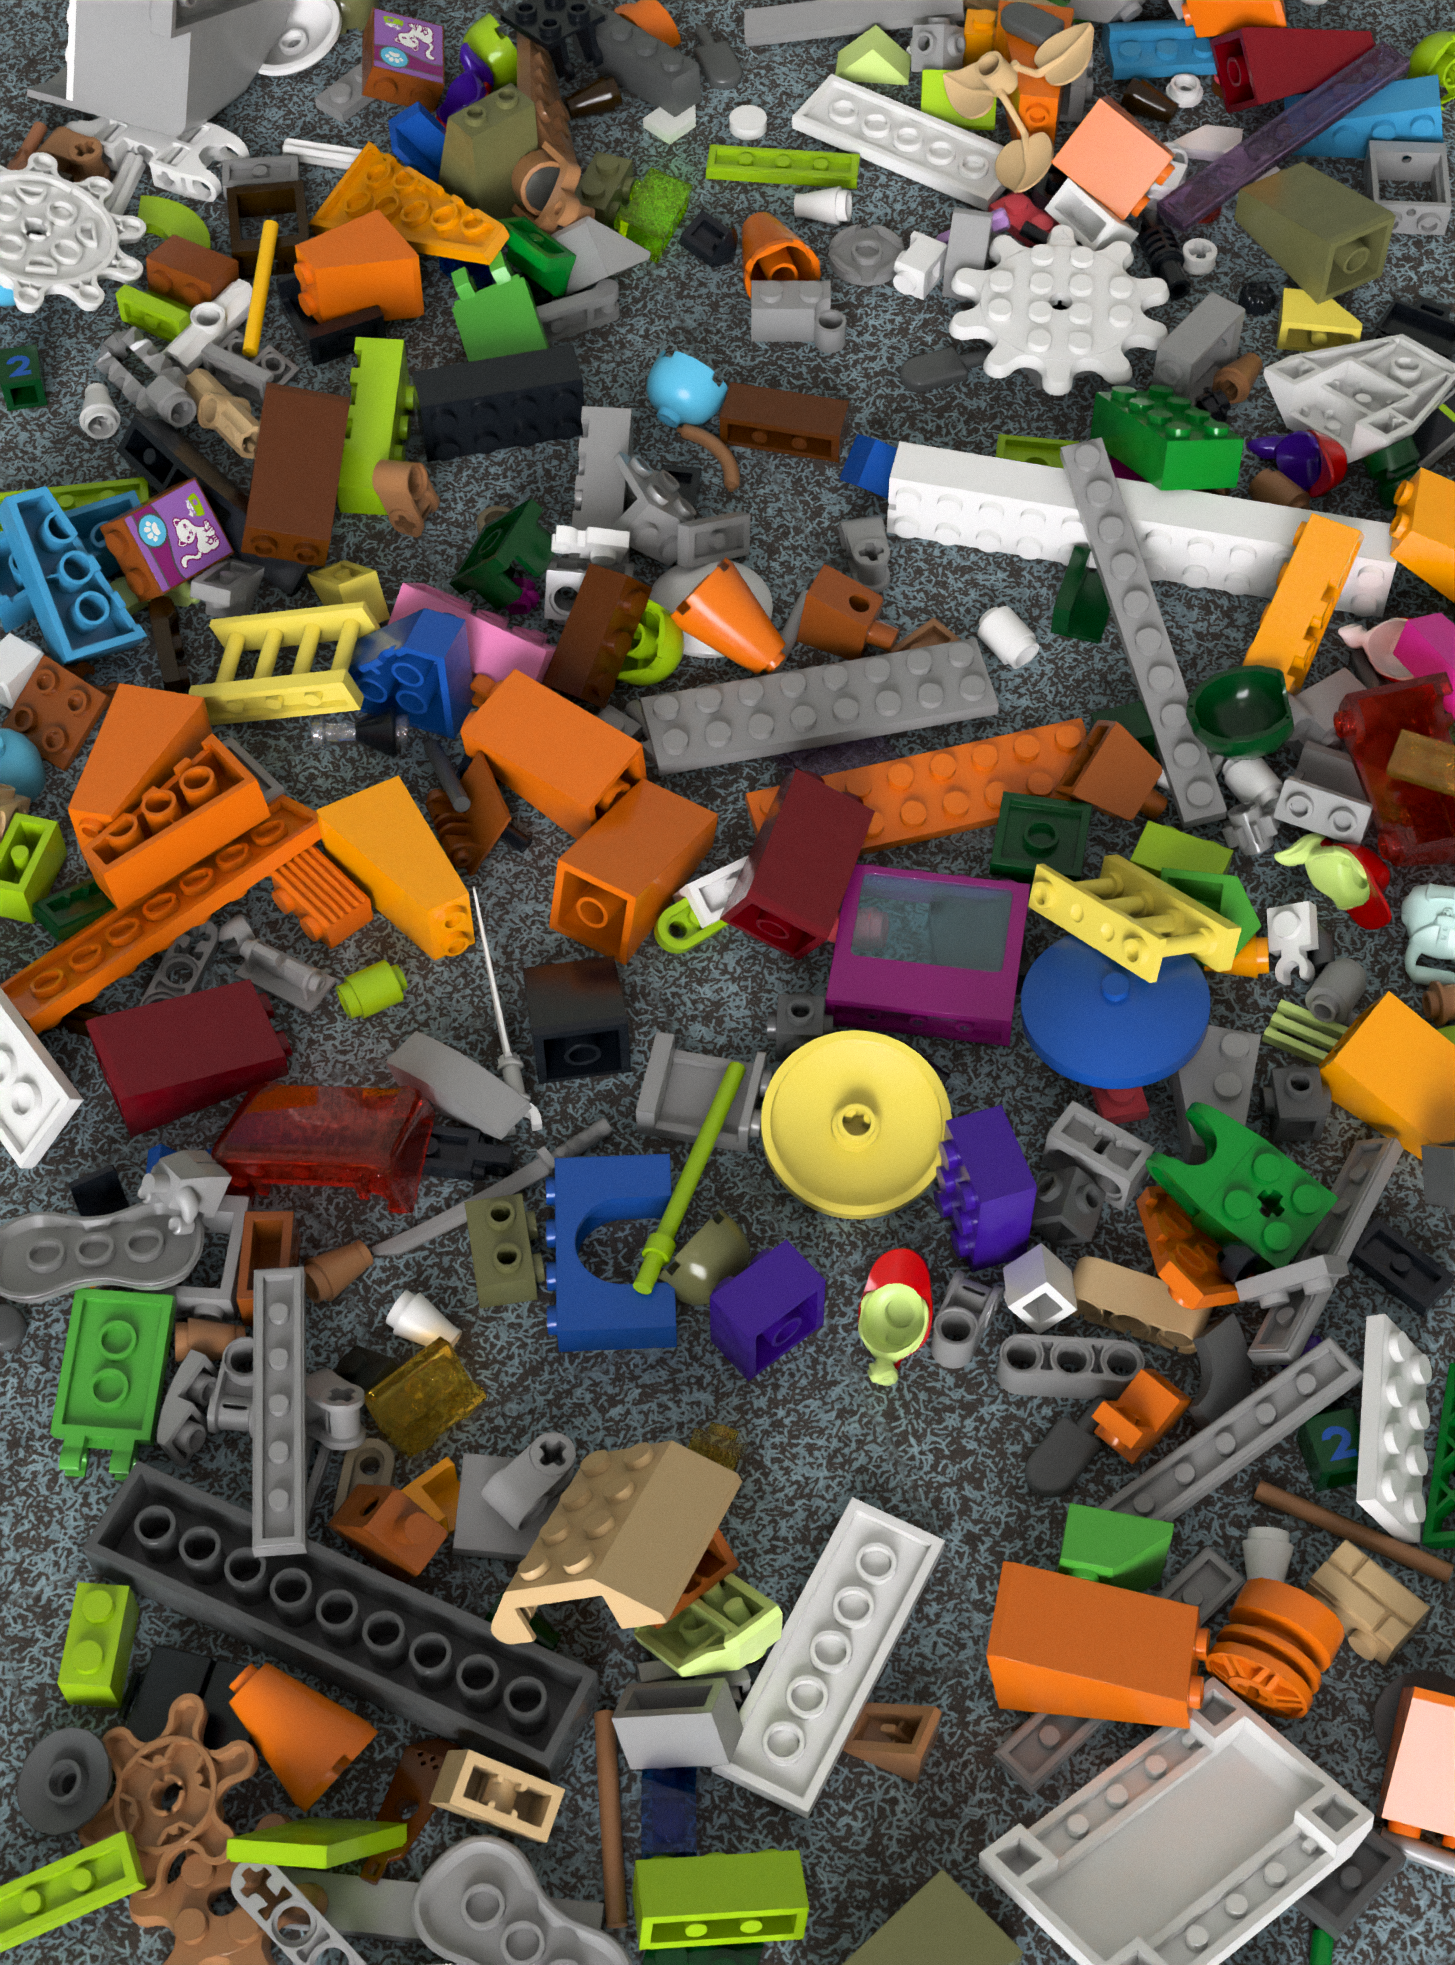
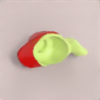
M1310 833L1297 840L1289 848L1274 854L1275 860L1284 866L1290 867L1305 864L1307 875L1312 885L1321 893L1331 898L1338 909L1347 911L1360 927L1375 930L1390 923L1392 913L1383 895L1389 885L1390 871L1380 856L1366 846L1354 843H1335L1325 835Z
M896 1248L882 1254L871 1268L860 1301L858 1332L866 1348L875 1358V1362L869 1364L867 1373L871 1381L877 1382L879 1385L891 1386L896 1384L899 1379L898 1369L901 1361L922 1347L928 1340L931 1330L933 1298L930 1273L925 1260L912 1249Z

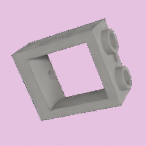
M1369 140L1363 165L1365 197L1388 209L1396 216L1392 233L1445 235L1452 209L1446 143ZM1405 156H1410L1409 159H1403ZM1378 180L1430 182L1432 202L1380 200Z
M1211 291L1158 345L1152 385L1171 387L1174 389L1173 393L1179 397L1191 400V405L1196 407L1195 398L1204 393L1203 388L1207 386L1212 388L1215 373L1236 360L1246 309Z
M224 1195L214 1218H202L204 1232L230 1234L220 1288L171 1286L151 1291L133 1289V1292L174 1295L177 1300L175 1317L177 1318L191 1317L216 1322L237 1321L239 1306L236 1296L245 1211H253L250 1197Z

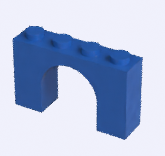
M670 1154L554 1158L555 1177H546L547 1206L555 1205V1219H546L547 1248H556V1262H547L546 1273L547 1291H556V1305L547 1306L548 1335H557L559 1352L677 1347L674 1287L667 1282L655 1283L650 1294H641L633 1288V1284H616L599 1279L583 1266L578 1257L585 1239L595 1229L606 1223L625 1219L663 1217L672 1196Z

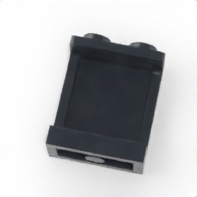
M295 272L276 279L280 306L313 367L355 353L356 337L387 339L384 315L378 305L319 324L312 315L307 316L301 308L298 294L302 293L301 285Z

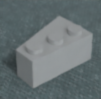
M1209 1025L1206 1037L1194 1057L1180 1070L1169 1076L1171 1095H1173L1177 1115L1176 1123L1185 1164L1200 1165L1205 1163L1206 1147L1185 1116L1188 1107L1192 1103L1200 1102L1207 1104L1246 1126L1261 1035Z

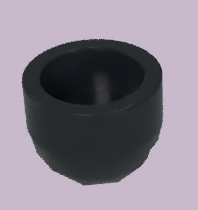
M1232 1240L1226 1242L1222 1246V1251L1217 1254V1267L1222 1275L1235 1285V1282L1246 1279L1253 1272L1260 1261L1261 1255L1250 1245L1242 1241Z

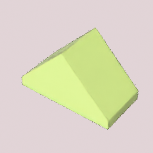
M875 25L838 52L835 75L852 82L909 85L911 56Z

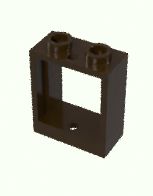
M303 180L226 188L231 252L233 259L238 261L239 279L254 278L261 238L242 240L240 218L297 212L299 234L277 236L274 260H277V262L273 263L271 276L295 272L294 264L297 263L295 245L311 239Z

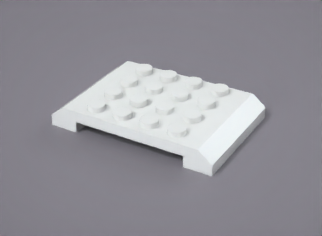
M1213 1676L1204 1683L1202 1709L1193 1708L1190 1729L1161 1727L1030 1828L1026 1829L1019 1823L979 1853V1867L1079 1965H1219L1351 1857L1372 1829L1375 1815Z

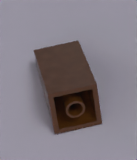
M266 382L241 545L242 553L253 554L263 558L270 557L293 561L303 565L325 567L331 541L350 397Z

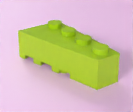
M356 337L354 352L357 356L358 368H351L350 386H352L351 404L349 405L346 439L344 441L337 491L339 511L341 513L388 515L379 495L374 490L372 481L373 471L376 464L382 459L406 460V450L402 442L403 440H409L411 436V416L408 415V411L416 409L414 386H410L405 342L403 339Z

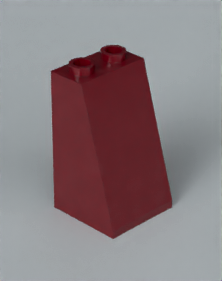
M1245 27L1209 40L1228 114L1380 69L1378 64L1379 50L1372 38L1371 31Z
M796 768L782 781L719 919L791 958L802 959L828 940L875 811L865 806L863 800L849 792H839L826 785L824 779L818 774L806 770L800 771Z
M251 979L85 1021L98 1064L131 1138L288 1075L286 1058L293 1056L283 1030L275 1033L269 1021L275 1018V1014L265 992L257 994Z

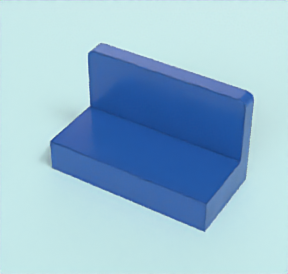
M417 101L388 120L392 151L407 167L410 166L438 184L446 128Z

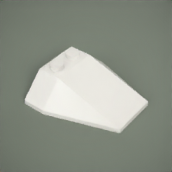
M1399 334L1294 354L1265 367L1263 375L1286 427L1293 432L1312 429L1332 437L1345 450L1347 464L1414 434L1455 385V363L1408 336Z

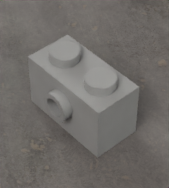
M726 1678L629 1683L611 1718L630 1770L653 1768L663 1770L673 1767L730 1765L744 1730Z

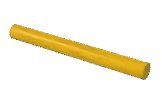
M266 220L263 223L242 354L250 358L256 357L259 351L279 224L274 220Z

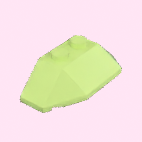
M730 1573L657 1630L651 1625L635 1627L634 1636L642 1646L682 1677L739 1670L746 1664L760 1659L766 1653L767 1648L781 1638L783 1613L775 1602L733 1573Z

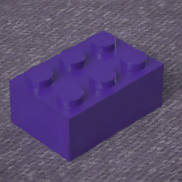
M1002 1105L946 1120L944 1141L939 1142V1152L942 1161L941 1165L936 1167L939 1189L934 1190L933 1194L940 1217H949L954 1229L950 1231L954 1252L958 1259L966 1258L971 1273L1016 1260L1027 1252L1037 1185Z

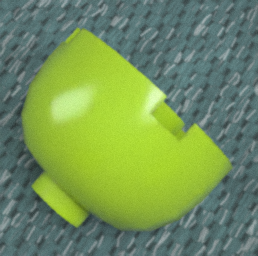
M488 12L468 28L463 38V43L467 42L475 54L490 68L494 78L492 90L496 91L509 83L516 87L517 49L507 35L505 36L503 32L498 31L499 23Z
M1438 31L1424 37L1415 46L1409 57L1406 69L1407 79L1438 75L1439 85L1445 87L1448 91L1447 95L1440 98L1441 110H1445L1442 104L1455 98L1454 31Z
M648 599L646 610L642 614L632 639L630 650L626 654L617 677L618 680L627 684L650 686L664 681L676 670L683 656L685 642L682 629L670 617L672 613L651 599Z

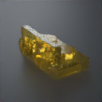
M440 1336L367 1392L364 1403L387 1442L406 1456L413 1457L417 1453L429 1448L436 1438L455 1423L470 1416L474 1409L487 1399V1394L481 1386L470 1380L450 1342Z

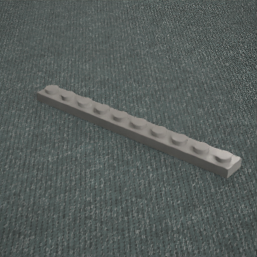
M1102 437L1063 446L1060 448V458L1140 701L1143 703L1154 732V743L1182 828L1186 829L1226 819L1227 808L1207 749L1194 736L1186 716L1189 695Z

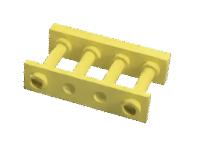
M364 601L211 619L209 627L225 648L215 683L191 686L188 695L204 697L210 725L361 710L364 695L348 671L357 639L381 628ZM338 641L331 670L311 672L318 643ZM300 645L292 674L272 677L280 647ZM261 650L253 678L234 681L242 652Z
M1118 854L1104 856L1098 879L1076 882L1071 881L1045 864H1037L1028 903L1029 908L1149 983L1157 982L1162 958L1189 954L1217 972L1231 970L1242 929L1239 925Z

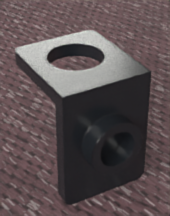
M108 1165L69 1183V1188L80 1216L106 1215L130 1207L114 1165Z

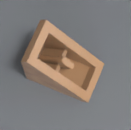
M866 1702L843 1751L918 1784L937 1741L942 1712L936 1706Z

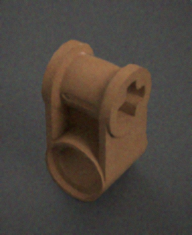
M56 127L35 152H43L53 156L57 161V170L73 175L74 182H82L92 176H100L108 180L111 178L110 167L103 161L101 156L103 154L101 142L95 137L74 132L67 127Z
M382 459L376 464L373 471L372 481L374 490L379 495L393 528L400 533L417 538L423 533L425 528L424 522L429 514L434 513L439 508L440 498L435 492L429 480L427 470L422 463Z

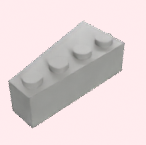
M582 406L581 423L583 437H579V475H576L575 510L572 513L571 527L586 531L588 526L609 529L637 500V497L613 459L619 452L631 458L635 455L641 457V454H634L632 408ZM630 547L620 563H631ZM569 553L568 558L584 559L579 558V553Z

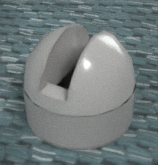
M240 914L228 920L220 928L218 935L219 941L230 940L223 949L235 955L240 954V948L246 939L252 941L256 939L250 926Z

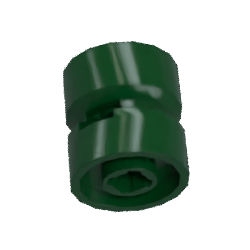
M1412 435L1362 458L1370 479L1379 481L1376 493L1384 511L1397 507L1394 504V496L1399 485L1404 480L1409 481L1420 469V466L1417 465L1420 453Z

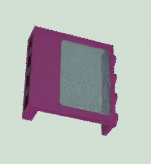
M856 864L842 902L825 998L826 1014L833 1015V1025L1010 1046L1013 1010L1025 923L1028 916L1031 884L1017 883L1008 879L998 881L972 878L965 874L947 875L929 873L921 869L904 870L882 867L877 864Z

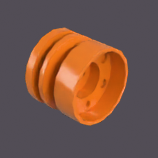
M1267 1578L1248 1579L1242 1586L1228 1613L1230 1625H1225L1219 1631L1216 1637L1217 1643L1209 1651L1208 1661H1205L1206 1670L1211 1677L1214 1676L1248 1705L1271 1716L1285 1719L1302 1718L1308 1713L1313 1703V1695L1321 1687L1322 1679L1320 1672H1324L1331 1666L1344 1640V1626L1337 1616L1322 1602L1299 1588Z

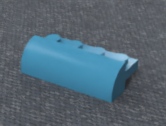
M1184 19L1105 23L1103 26L1101 44L1105 63L1110 66L1112 80L1133 79V77L1138 79L1174 77L1178 74H1191L1194 76L1217 74L1209 40L1219 36L1197 38L1194 26L1187 27Z

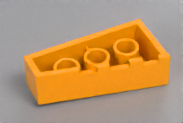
M1313 513L1308 523L1304 521L1300 523L1293 539V546H1296L1290 562H1285L1279 572L1276 581L1278 589L1272 602H1268L1259 623L1260 628L1247 650L1243 666L1261 665L1280 669L1284 673L1287 692H1290L1293 696L1301 692L1365 536L1360 530Z

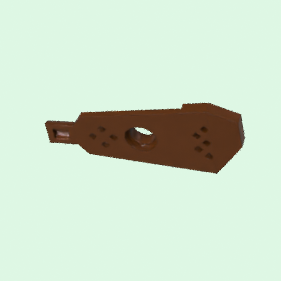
M436 1738L406 1746L375 1821L407 1823V1842L401 1847L369 1856L359 1875L362 1880L372 1885H377L388 1863L404 1858L438 1807L430 1804L429 1801L448 1750H463L460 1745ZM419 1805L417 1812L408 1819L402 1818L403 1812L407 1807Z

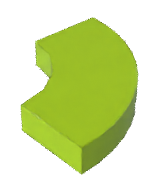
M140 196L138 218L146 224V233L155 234L165 240L174 234L212 250L208 229L203 220L193 210L170 199L156 196Z

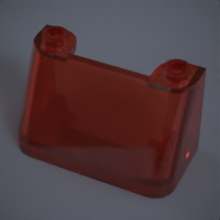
M1446 671L1348 693L1342 699L1338 712L1334 713L1335 731L1339 738H1344L1366 801L1373 805L1371 815L1379 834L1378 848L1383 859L1389 860L1396 867L1455 864V747L1448 731L1455 720L1452 713L1445 714L1443 707L1444 696L1451 695L1454 690Z
M265 1081L260 1085L250 1088L212 1147L210 1156L212 1160L217 1161V1164L221 1165L232 1176L224 1195L249 1196L252 1207L256 1193L269 1196L272 1184L354 1187L360 1200H370L371 1192L378 1194L389 1201L387 1206L389 1213L413 1214L435 1113L429 1101L422 1093L410 1086H399L393 1089L282 1085L273 1081Z

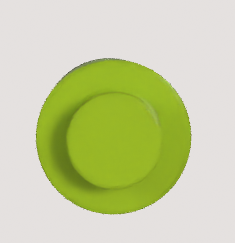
M383 959L344 977V983L337 985L335 989L345 1013L352 1020L358 1016L365 1019L404 1001L402 991L408 989V985L400 967L397 964L390 966Z

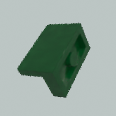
M1075 545L1054 605L1050 633L1099 644L1111 610L1099 574L1088 571L1091 549Z

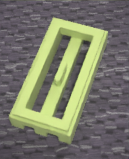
M1281 999L1276 1012L1270 1020L1269 1026L1263 1034L1262 1041L1319 1065L1328 1055L1327 1052L1282 1034L1277 1030L1281 1029L1317 1046L1331 1050L1349 1027L1335 1021L1328 1023L1319 1021L1312 1015L1311 1011Z

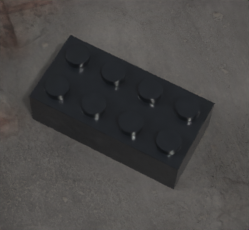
M573 344L412 372L418 424L427 462L437 460L450 461L460 456L478 453L490 454L500 449L518 446L530 447L540 442L558 439L569 440L575 436L583 435L581 423L582 406H584L583 378Z

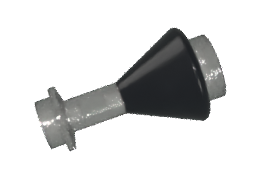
M394 705L358 723L327 724L325 715H321L320 720H312L311 722L312 745L320 746L321 750H326L327 741H358L391 757H396L398 749H409V715L398 714L397 707Z

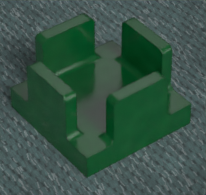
M531 498L484 525L449 585L461 595L469 590H475L497 610L518 600L523 591L511 580L515 574V568L511 565L513 560H517L534 577H539L545 572L555 555L554 552H551L552 534L537 522L543 508Z
M1003 791L989 873L1009 876L1011 880L1017 883L1031 884L1030 893L1037 864H1045L1073 882L1080 881L1092 805Z

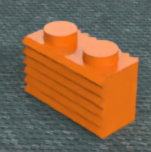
M311 845L271 873L274 887L271 895L278 908L284 914L293 912L300 919L299 923L304 933L313 942L321 939L330 950L373 920L370 898L314 845Z

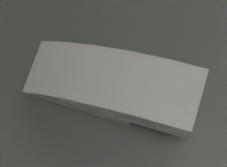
M415 1031L386 1061L398 1086L430 1100L439 1114L500 1140L532 1108L528 1100L484 1067L453 1048L418 1031Z

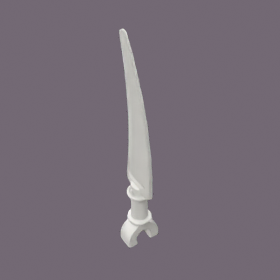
M473 886L481 940L503 1052L499 1056L497 1070L499 1073H502L503 1080L507 1085L530 1102L531 1097L525 1093L521 1074L524 1063L520 1060V1056L517 1053L512 1052L477 893L475 886ZM530 1103L532 1108L523 1117L530 1119L532 1131L543 1129L541 1115L538 1108ZM515 1126L506 1136L516 1135Z

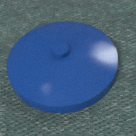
M1071 934L1052 944L1035 960L1025 977L1021 991L1022 1026L1034 1052L1044 1063L1060 1075L1092 1087L1130 1089L1146 1086L1165 1079L1180 1070L1194 1057L1208 1031L1210 1020L1209 987L1202 970L1189 954L1163 957L1157 982L1149 983Z

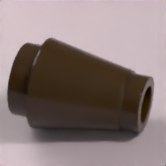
M602 75L565 98L572 119L615 112L616 107L623 105L620 91L613 76L604 78Z
M1133 77L1129 83L1120 105L1128 108L1127 112L1130 114L1164 122L1168 125L1179 107V103L1173 101L1172 98L1146 78L1140 80L1136 77Z

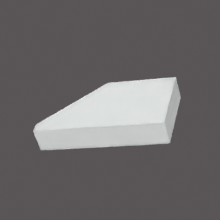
M695 105L677 117H673L661 107H658L643 118V128L669 145L696 127Z
M1205 124L1172 142L1181 145L1188 158L1220 162L1223 149L1235 145L1241 150L1243 129Z

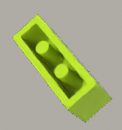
M765 1849L757 1853L741 1854L712 1852L704 1856L677 1858L660 1855L650 1859L635 1860L632 1898L639 1950L804 1939L809 1903L799 1850L780 1851L777 1849Z

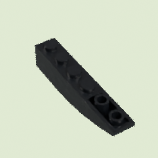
M134 416L116 451L159 493L172 485L196 477L235 552L233 554L243 562L264 566L263 576L288 594L293 596L297 594L313 565H303L293 561L270 557L263 558L253 554L242 553L241 545L248 497L171 424Z

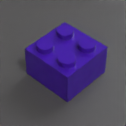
M787 1239L774 1249L770 1247L765 1248L753 1258L746 1270L735 1278L733 1276L726 1277L713 1289L710 1296V1341L749 1382L824 1324L826 1280Z

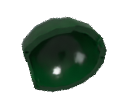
M1261 665L1233 667L1215 673L1200 683L1187 700L1186 716L1194 736L1210 752L1229 760H1256L1279 749L1294 732L1293 717L1289 705L1284 673L1280 669Z

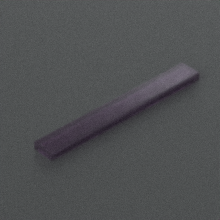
M1380 42L1157 202V212L1184 233L1238 194L1239 189L1256 181L1409 70L1410 60L1386 42Z

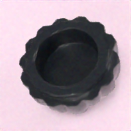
M1250 282L1241 289L1238 304L1246 309L1245 312L1247 314L1264 316L1274 310L1276 297L1273 289L1270 288L1267 282Z

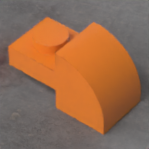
M640 0L635 4L627 3L614 10L622 18L642 28L672 48L682 43L672 17L657 0Z

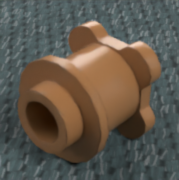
M1432 981L1429 984L1428 991L1423 992V1012L1427 1019L1433 1018L1434 1024L1437 1027L1445 1026L1447 1021L1455 1020V983L1442 985L1439 981Z

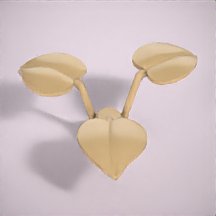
M1090 22L1072 26L1046 40L1034 56V62L1038 69L1021 65L1016 59L1009 63L999 52L990 51L984 54L978 62L960 70L943 74L946 94L952 107L959 115L966 119H976L987 114L992 108L994 97H998L1002 101L1018 128L1022 140H1013L1001 150L995 162V173L999 182L1015 194L1030 189L1045 176L1052 164L1054 146L1050 137L1044 132H1039L1029 137L1026 127L1007 95L1011 94L1018 85V72L1035 78H1041L1045 75L1047 82L1053 86L1066 85L1077 79L1087 68L1092 54L1094 27Z

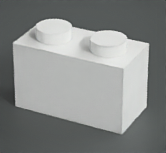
M1070 178L1066 179L1044 209L1059 224L1071 227L1076 239L1083 246L1092 249V251L1102 250L1115 241H1124L1131 245L1139 234L1125 220H1121Z

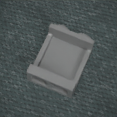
M1307 741L1303 747L1293 777L1289 776L1284 781L1273 818L1345 843L1361 845L1380 806L1392 769Z
M656 1031L636 1107L637 1133L695 1143L730 1062H739L746 1068V1072L714 1147L748 1153L751 1137L760 1138L762 1109L758 1108L760 1099L765 1097L766 1090L774 1076V1070L767 1069V1052L757 1051L755 1062L750 1063L675 1049V1034Z

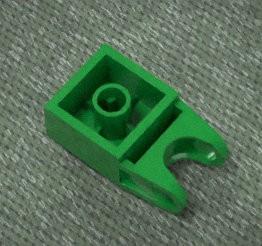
M1200 1102L1192 1103L1188 1107L1185 1116L1206 1147L1205 1163L1189 1165L1155 1151L1145 1161L1148 1172L1158 1185L1191 1218L1190 1222L1220 1247L1232 1240L1242 1241L1258 1252L1261 1258L1253 1270L1255 1275L1285 1267L1339 1198L1262 1136L1207 1104ZM1262 1204L1267 1206L1271 1213L1267 1217L1259 1211Z

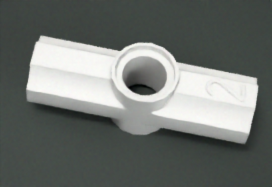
M238 278L235 282H231L212 302L198 304L190 312L191 323L161 352L173 363L172 367H178L185 375L192 373L195 368H198L203 363L201 350L209 342L218 346L248 318L252 294L250 283Z

